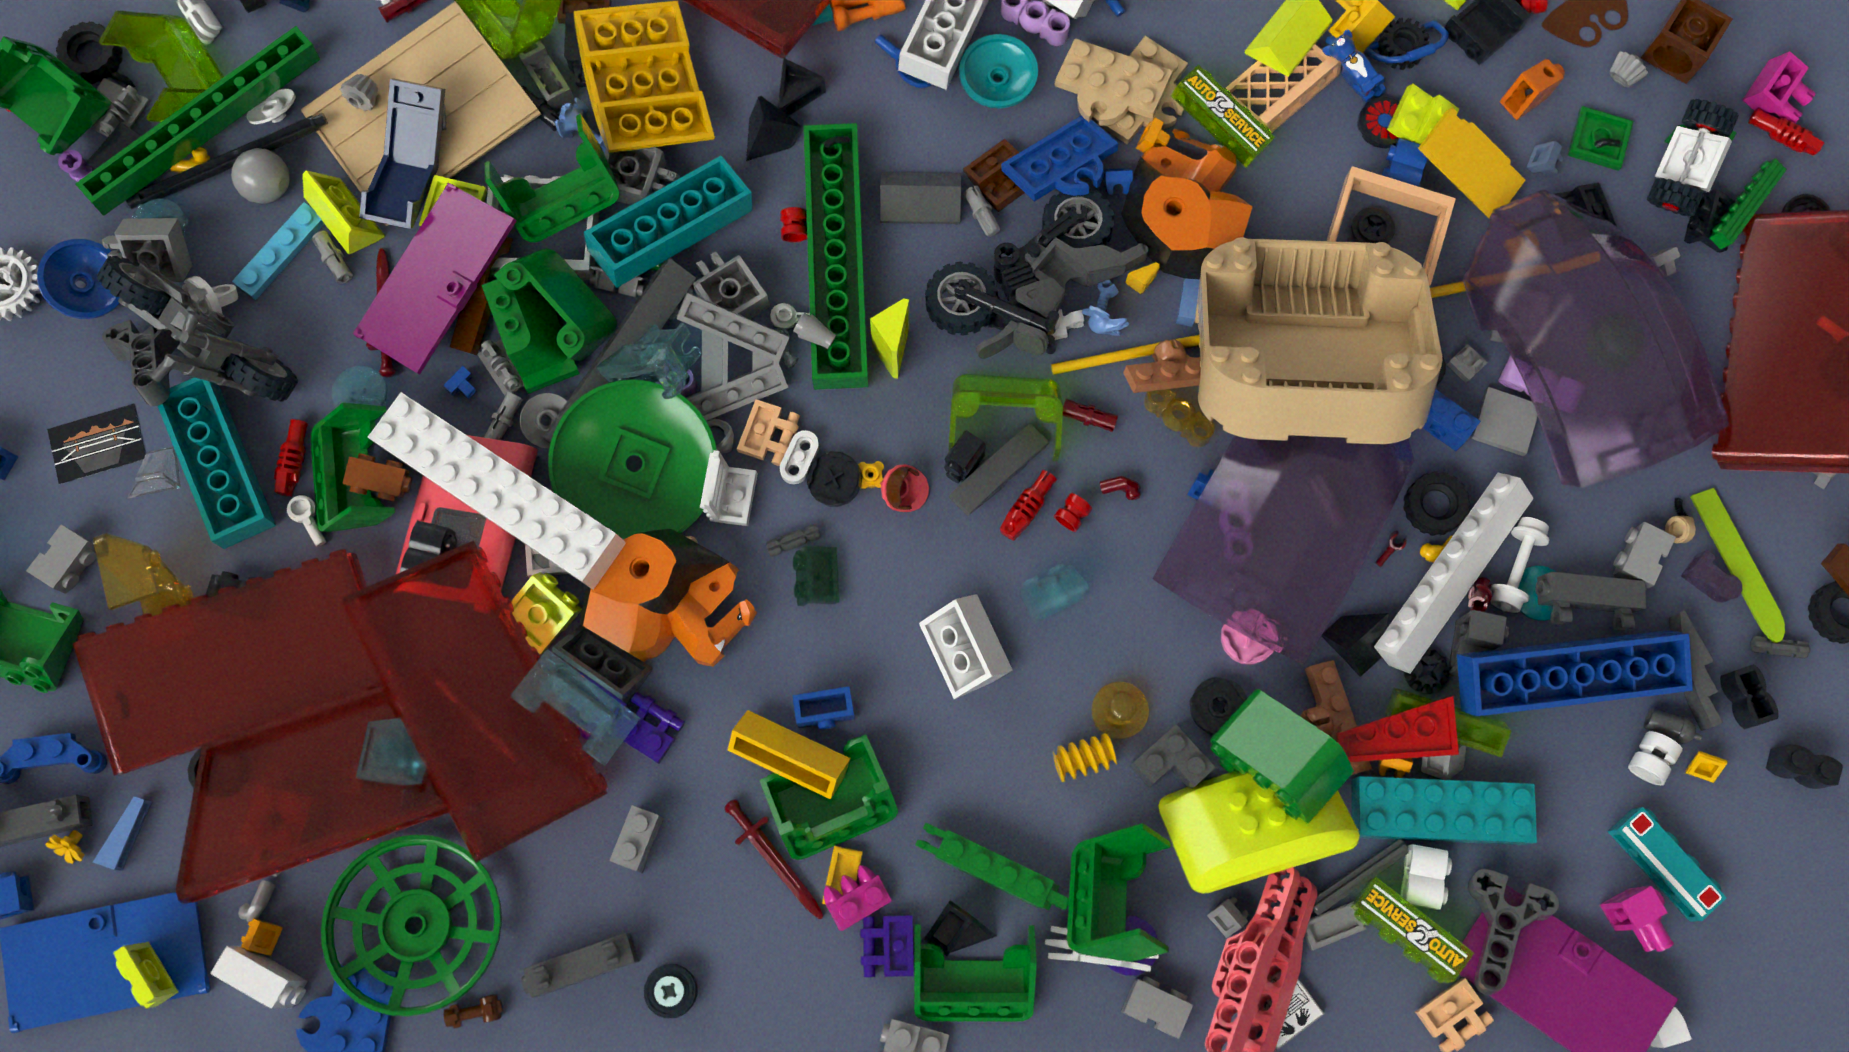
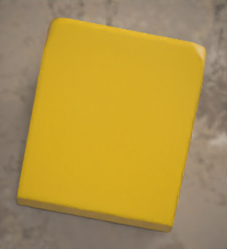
M1156 262L1128 273L1125 283L1139 294L1144 293L1156 278L1160 264Z

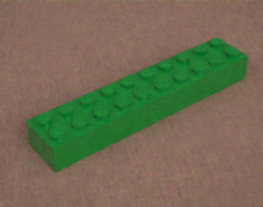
M857 123L804 125L810 315L813 314L836 335L829 349L811 342L814 390L868 387ZM834 136L835 138L836 136H849L850 144H843V141L841 144V140L839 144L838 140V144L835 143L829 148L823 142L831 137L834 139Z

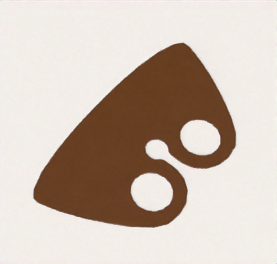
M1567 0L1553 10L1544 19L1541 26L1549 33L1567 42L1582 47H1592L1600 41L1602 32L1595 22L1590 21L1589 16L1595 14L1598 16V21L1603 27L1609 30H1618L1628 20L1627 1ZM1609 10L1617 11L1621 16L1620 22L1616 25L1609 24L1605 20V13ZM1582 27H1591L1595 31V38L1591 41L1583 40L1579 35L1580 29Z

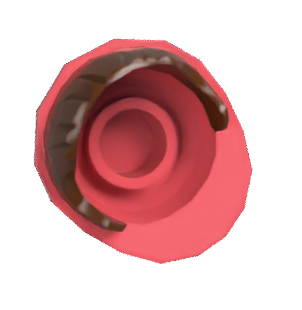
M907 464L896 465L893 469L888 470L880 483L882 498L887 506L894 511L912 512L920 509L926 502L929 493L927 478L921 471Z

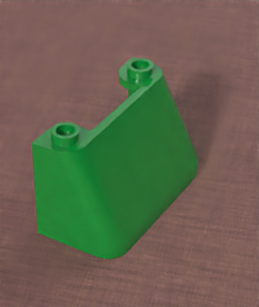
M3 36L0 41V107L9 109L40 134L37 142L40 144V149L50 155H56V153L63 154L108 111L112 104L111 100L46 49L33 43Z
M541 249L509 262L494 274L507 289L515 291L528 286L539 291L567 324L558 332L557 344L571 360L584 361L616 331L617 320L615 316L560 254L552 249Z
M866 734L850 739L842 749L843 755L849 757L850 761L845 778L831 799L774 772L759 780L779 834L793 859L801 860L882 826L897 816L898 808Z

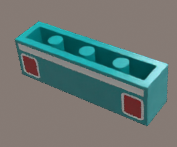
M1643 807L1631 809L1607 832L1690 922L1703 921L1727 898L1720 891L1722 889L1716 880L1706 876L1699 868L1700 863L1692 855L1686 854L1680 848L1678 839L1672 833L1665 831L1657 823L1658 818L1653 812Z

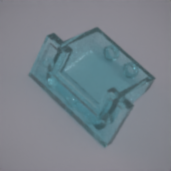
M548 649L510 696L533 714L545 701L591 735L581 749L604 766L640 720L639 716Z

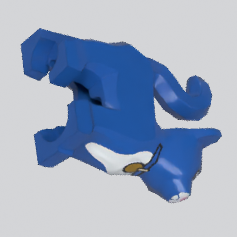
M1345 30L1343 35L1338 38L1334 36L1327 37L1325 42L1328 46L1322 49L1323 53L1341 62L1343 68L1341 75L1365 103L1369 102L1373 96L1378 98L1386 93V87L1383 85L1385 78L1376 72L1362 52L1356 50L1350 30Z

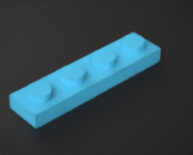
M303 202L232 282L254 300H257L313 238V235L323 227L324 222L312 207Z

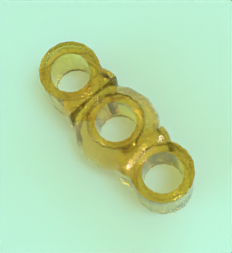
M1170 389L1146 392L1143 402L1145 408L1149 412L1155 413L1158 418L1162 417L1163 423L1168 429L1174 432H1182L1180 436L1187 438L1190 445L1194 447H1203L1208 444L1215 430L1214 423L1206 416H1203L1200 411L1196 413L1195 407L1189 400L1176 398L1177 393ZM1154 393L1160 394L1164 401L1156 402L1151 398V395ZM1179 410L1184 413L1185 418L1177 419L1172 412ZM1194 428H1203L1207 435H1197L1194 432Z

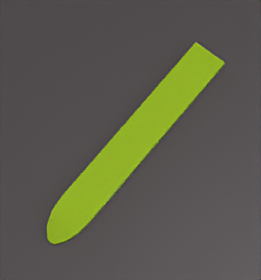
M1711 488L1691 495L1690 498L1733 578L1736 577L1734 581L1735 583L1737 581L1736 585L1757 624L1768 639L1774 643H1779L1785 634V622L1781 611L1716 490Z

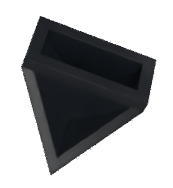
M783 58L778 106L781 111L790 116L826 93L825 80L821 75Z
M762 96L758 97L749 118L746 161L793 147L801 129L799 123Z
M1389 613L1341 616L1321 636L1361 677L1382 658L1374 646L1386 631Z
M950 900L924 940L929 944L940 947L944 951V955L948 956L952 952L994 938L996 935Z

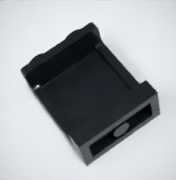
M1475 0L1457 16L1453 15L1450 17L1445 25V29L1449 33V40L1455 42L1465 51L1468 58L1474 60L1480 66L1522 30L1531 15L1516 0Z

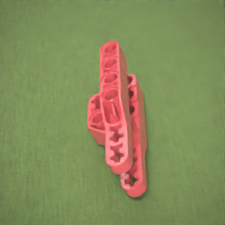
M1295 867L1269 874L1256 914L1243 932L1226 940L1212 982V990L1219 997V1001L1206 1037L1205 1046L1208 1052H1221L1222 1046L1226 1042L1228 1044L1223 1052L1275 1051L1299 977L1303 939L1318 893L1317 887L1309 879L1301 877ZM1288 872L1290 874L1289 878H1284L1282 881L1280 876L1286 875ZM1282 886L1284 887L1283 893L1277 889L1282 888ZM1299 889H1308L1307 893H1301V895L1297 894ZM1277 901L1281 902V904H1280L1279 907H1277V906H1275L1274 908H1271V907H1270L1272 902H1273V903H1277ZM1300 901H1301V902H1302L1301 908H1300L1299 906L1295 905V903H1300ZM1274 914L1275 918L1272 921L1268 916H1273ZM1297 915V921H1292L1291 923L1288 921L1289 917ZM1293 929L1292 935L1286 931ZM1281 970L1280 979L1272 982L1271 977ZM1272 999L1271 1007L1264 1011V1003ZM1238 1012L1236 1019L1231 1022L1232 1016ZM1263 1029L1261 1037L1256 1039L1257 1033Z

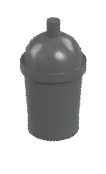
M1654 707L1649 710L1644 722L1645 729L1663 734L1678 744L1688 743L1693 738L1697 740L1702 739V735L1696 733V727L1688 717H1681Z

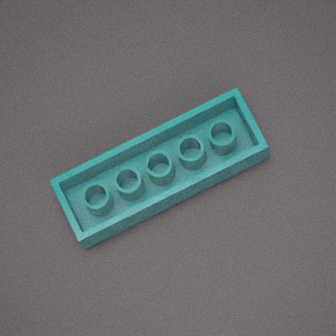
M719 156L584 231L587 250L615 287L618 288L751 212L752 192L726 160Z
M194 377L171 387L169 398L164 403L158 405V409L211 542L226 549L275 527L276 523L220 386L216 383Z
M1359 776L1351 780L1352 819L1359 831V838L1508 845L1537 843L1535 784Z

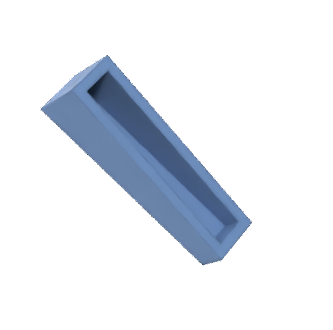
M1184 278L1176 324L1193 326L1200 280Z
M133 797L93 863L113 870H123L152 801Z

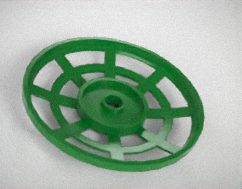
M408 835L396 837L375 845L351 862L339 876L328 896L323 911L321 944L325 962L332 977L348 996L372 1011L392 1016H416L445 1008L460 999L476 985L494 958L502 927L501 902L497 887L490 873L479 859L465 848L450 840L432 835ZM426 846L424 863L407 864L388 872L379 859L381 855L401 847ZM438 848L449 850L461 856L478 873L464 884L452 872L436 866ZM369 865L378 879L364 893L357 909L339 907L341 897L349 883L360 870ZM422 873L419 889L402 892L394 880L407 874ZM434 875L446 879L457 890L444 900L431 893ZM484 883L489 890L493 904V932L477 929V910L471 894ZM384 887L391 900L384 907L382 913L366 912L374 896ZM463 900L468 912V928L452 926L450 910ZM419 917L423 923L422 929L416 934H411L408 930V924L411 919ZM335 919L353 922V943L358 958L343 967L339 963L334 945ZM363 923L378 926V934L381 941L379 945L368 952L363 940ZM448 939L465 940L459 954L448 965L440 952ZM474 941L489 943L488 952L480 967L469 981L460 987L453 972L464 962ZM387 953L402 960L397 978L383 972L374 962ZM430 959L437 973L424 979L409 980L414 962ZM365 968L377 980L393 986L388 1005L366 996L352 984L349 977ZM443 981L450 994L444 999L428 1005L400 1007L406 989L425 988Z

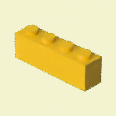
M749 710L746 711L732 730L727 749L828 799L832 798L845 778L850 761L849 757Z

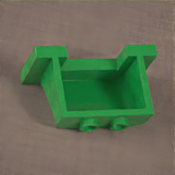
M498 279L482 285L506 353L521 376L528 394L580 374L575 360L569 359L557 344V334L562 326L555 309L539 291L528 286L520 290H510L503 286Z

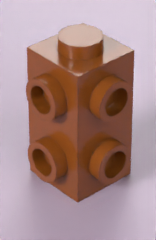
M360 453L358 458L349 456L342 484L350 486V492L367 495L368 490L378 492L377 498L394 501L395 496L403 498L404 493H409L412 477L409 476L410 471L402 469L403 463L387 460L386 465L375 462L376 457Z

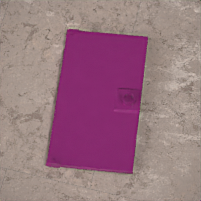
M448 183L353 334L420 375L458 313L463 310L477 288V283L517 220Z
M1506 885L1504 891L1505 901L1511 906H1519L1522 895ZM1483 911L1458 948L1467 955V958L1456 951L1460 955L1459 958L1463 957L1465 961L1456 968L1451 966L1452 962L1447 964L1451 970L1466 978L1474 986V976L1488 929V923ZM1553 915L1547 920H1536L1519 932L1506 984L1497 993L1489 995L1570 1052H1646L1678 1001L1676 997ZM1500 916L1498 918L1502 928L1512 929V922L1508 917ZM1498 944L1491 945L1492 954L1497 958H1504L1505 951L1502 946ZM1485 972L1483 980L1486 985L1490 987L1497 986L1495 975Z

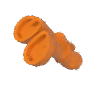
M829 0L837 31L846 30L849 25L873 17V20L876 21L882 16L896 14L906 9L904 0ZM868 3L869 5L857 9L848 10L849 8L856 7Z

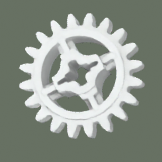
M0 247V283H3L0 284V320L3 317L8 321L12 320L13 313L22 318V309L24 308L31 312L32 307L30 303H39L40 300L35 297V294L41 293L37 282L38 262L24 251L18 252L10 247L8 252Z

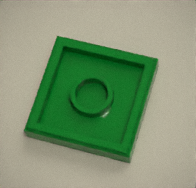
M1582 106L1577 116L1567 156L1619 171L1623 164L1633 121ZM1603 138L1619 139L1623 142L1620 148L1615 146L1597 148L1594 143Z

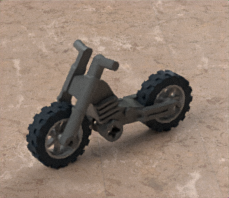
M108 256L98 272L97 280L102 283L101 285L105 289L110 290L112 295L120 297L118 302L121 305L134 311L156 329L170 330L172 332L171 337L180 341L177 349L182 351L188 358L166 354L162 363L150 374L154 381L160 382L174 369L181 371L183 375L239 389L249 396H254L257 393L261 397H268L270 400H278L280 402L287 400L297 385V376L291 373L292 370L289 367L284 366V363L277 359L278 355L272 354V349L268 347L260 349L240 341L226 339L235 326L234 322L218 312L213 311L209 316L200 312L198 308L191 305L190 294L158 272L155 267L149 268L143 261L139 264L135 261L130 262L129 259L124 257Z

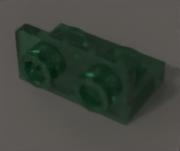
M804 546L796 551L793 557V569L796 571L794 596L797 598V605L839 603L837 547Z

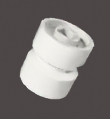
M1648 731L1639 745L1641 752H1635L1628 765V769L1637 777L1649 783L1662 786L1671 773L1669 765H1674L1677 762L1683 748L1676 741L1663 734Z

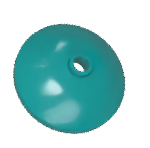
M994 34L976 40L965 50L960 61L959 77L965 92L977 103L990 108H1008L1021 103L1032 93L1038 78V64L1034 53L1024 42L1009 35ZM995 78H1000V79H1002V81H1001V82H995L994 79H995Z

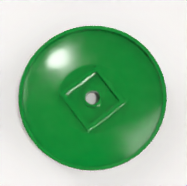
M620 380L607 383L589 391L573 403L565 412L554 431L550 443L548 457L549 478L555 494L616 533L622 539H626L634 534L662 529H673L678 533H682L703 512L700 504L710 453H713L714 450L717 451L713 434L699 410L684 396L655 382ZM632 455L639 456L642 460L641 469L635 472L629 470L626 466L628 457Z

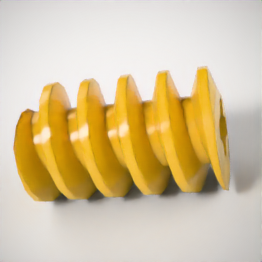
M1106 733L1101 735V743L1097 737L1092 736L1090 738V746L1084 739H1081L1079 741V749L1073 742H1070L1068 744V752L1062 745L1057 747V755L1053 752L1055 766L1062 783L1065 782L1066 773H1069L1074 780L1079 769L1085 777L1090 766L1095 773H1098L1099 764H1102L1106 770H1110V761H1114L1117 765L1111 739Z

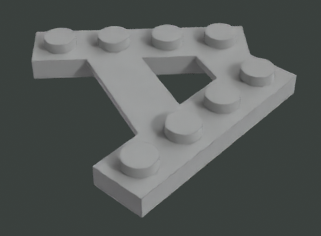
M688 292L686 293L676 318L702 330L701 392L688 396L686 399L699 410L706 421L754 402L756 399L759 400L789 388L779 365L780 358L790 338L788 335ZM728 341L752 351V371L728 380Z

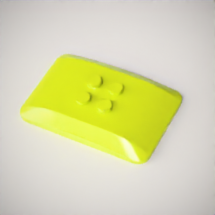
M1234 771L1200 782L1194 788L1186 787L1164 796L1158 806L1160 816L1189 885L1198 893H1210L1355 848L1359 843V831L1339 791L1331 797L1309 823H1306L1300 817L1297 820L1290 817L1283 810L1282 807L1285 804L1276 797V792L1270 788L1267 790L1261 788L1248 772L1243 775Z

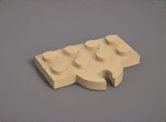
M1145 36L1130 54V57L1173 70L1170 83L1154 116L1164 122L1161 128L1163 130L1175 125L1177 120L1173 115L1164 114L1162 112L1163 108L1172 107L1177 115L1182 116L1184 96L1181 89L1175 83L1187 69L1188 63ZM1096 107L1092 110V120L1097 125H1099V116L1105 112V109L1101 107ZM1128 111L1123 119L1118 122L1100 127L1128 145L1142 126L1145 127L1152 119Z
M1074 39L1055 79V87L1078 94L1077 105L1079 112L1088 122L1092 119V110L1094 108L1101 107L1105 109V112L1099 116V126H1105L1123 119L1128 111L1153 119L1170 83L1173 70Z

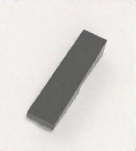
M523 15L502 26L503 32L541 95L547 101L548 106L555 112H559L565 103L574 104L575 98L571 89L551 60L546 48L526 17Z

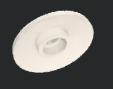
M290 89L276 91L247 113L248 121L251 124H262L270 121L277 123L286 117L285 112L295 100L294 92Z

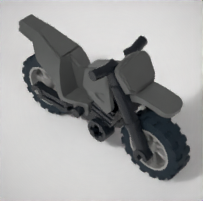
M1090 188L1089 194L1078 196L1063 194L1059 191V194L1057 196L1054 194L1050 198L1049 204L1046 203L1044 207L1042 231L1020 248L1008 242L1001 243L996 247L994 251V278L991 274H987L986 269L983 267L978 268L976 264L968 262V264L955 262V265L951 266L949 263L944 265L941 271H935L933 279H929L927 290L925 291L926 310L929 312L930 320L936 322L940 330H948V333L952 335L961 333V336H965L969 332L977 333L981 331L983 326L1001 330L1000 333L981 342L977 346L976 353L981 359L1001 352L1012 343L1018 349L1036 356L1043 354L1045 351L1047 354H1053L1056 348L1054 345L1055 338L1051 334L1056 331L1055 326L1059 319L1058 311L1065 299V286L1067 282L1072 280L1080 285L1089 287L1123 275L1126 271L1147 259L1148 247L1140 243L1130 249L1119 252L1106 246V243L1111 240L1114 226L1113 209L1110 210L1109 201L1107 199L1104 200L1101 193L1097 191L1096 193L1092 192ZM1094 216L1097 221V224L1088 222L1087 220ZM1085 228L1091 229V230H1094V231H1093L1092 233H1090V234L1087 235V233H1086V231H1085ZM995 280L1002 284V290L1005 296H1007L1008 302L998 297V288L994 284ZM959 285V287H957L956 289H954L952 286ZM947 291L953 297L942 298V295ZM955 303L952 310H949L947 307L944 306L946 304Z

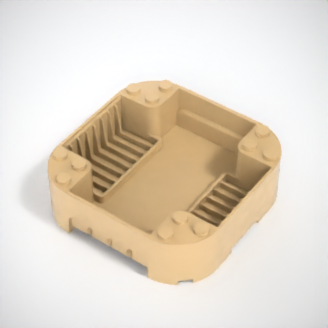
M1243 237L1216 247L1205 257L1201 266L1195 323H1199L1201 358L1198 402L1202 412L1210 421L1215 419L1223 425L1224 431L1249 439L1287 441L1288 435L1346 438V443L1360 444L1400 442L1410 438L1411 432L1418 428L1421 430L1428 419L1441 370L1442 353L1428 277L1422 265L1414 258L1398 249L1390 247V245L1384 242L1247 239Z

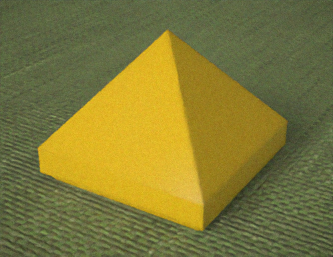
M1698 751L1685 772L1686 774L1714 783L1727 765V760Z

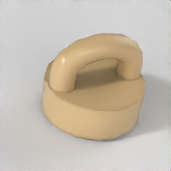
M1673 516L1666 523L1665 532L1676 537L1674 543H1687L1695 535V522L1692 517Z

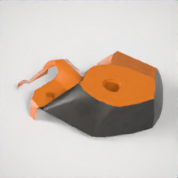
M1174 129L1172 133H1174L1176 139L1207 150L1208 154L1201 160L1191 159L1167 146H1153L1139 158L1121 216L1137 243H1143V245L1148 247L1147 256L1154 263L1160 264L1159 269L1163 273L1186 279L1200 280L1201 266L1205 257L1216 247L1244 236L1253 206L1236 195L1221 192L1236 173V155L1223 145H1208L1193 140L1188 133Z
M673 529L647 531L623 539L626 544L594 589L586 587L580 624L643 662L656 658L663 653L676 637L698 664L714 667L725 656L722 650L744 626H750L757 614L754 606L746 599L739 602L713 628L706 626L704 619L731 593L737 572L740 570L728 560Z

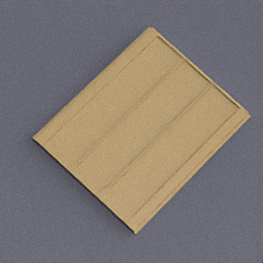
M453 2L301 109L306 118L311 115L314 117L321 113L325 115L328 124L320 127L316 132L360 192L368 190L384 155L390 79L395 78L446 89L444 101L446 130L441 132L439 164L436 173L437 176L451 179L541 115L528 95L456 2ZM357 74H362L372 79L378 88L372 110L363 111L361 108L358 109L348 103L340 91L341 85Z

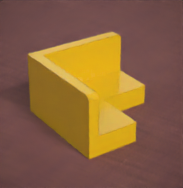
M1335 0L1346 11L1329 29V32L1335 38L1343 35L1345 30H1350L1356 50L1363 53L1395 16L1378 0Z

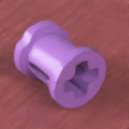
M67 150L58 159L59 167L64 172L69 173L70 177L77 182L94 170L76 150Z

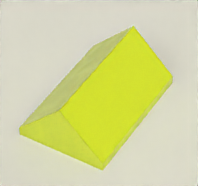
M1285 0L1246 48L1245 54L1289 77L1332 24L1333 19L1319 0Z
M307 170L303 173L304 198L348 255L385 237L374 221L359 218L360 203L341 178Z
M904 298L870 318L872 348L891 376L897 379L910 329L909 299Z

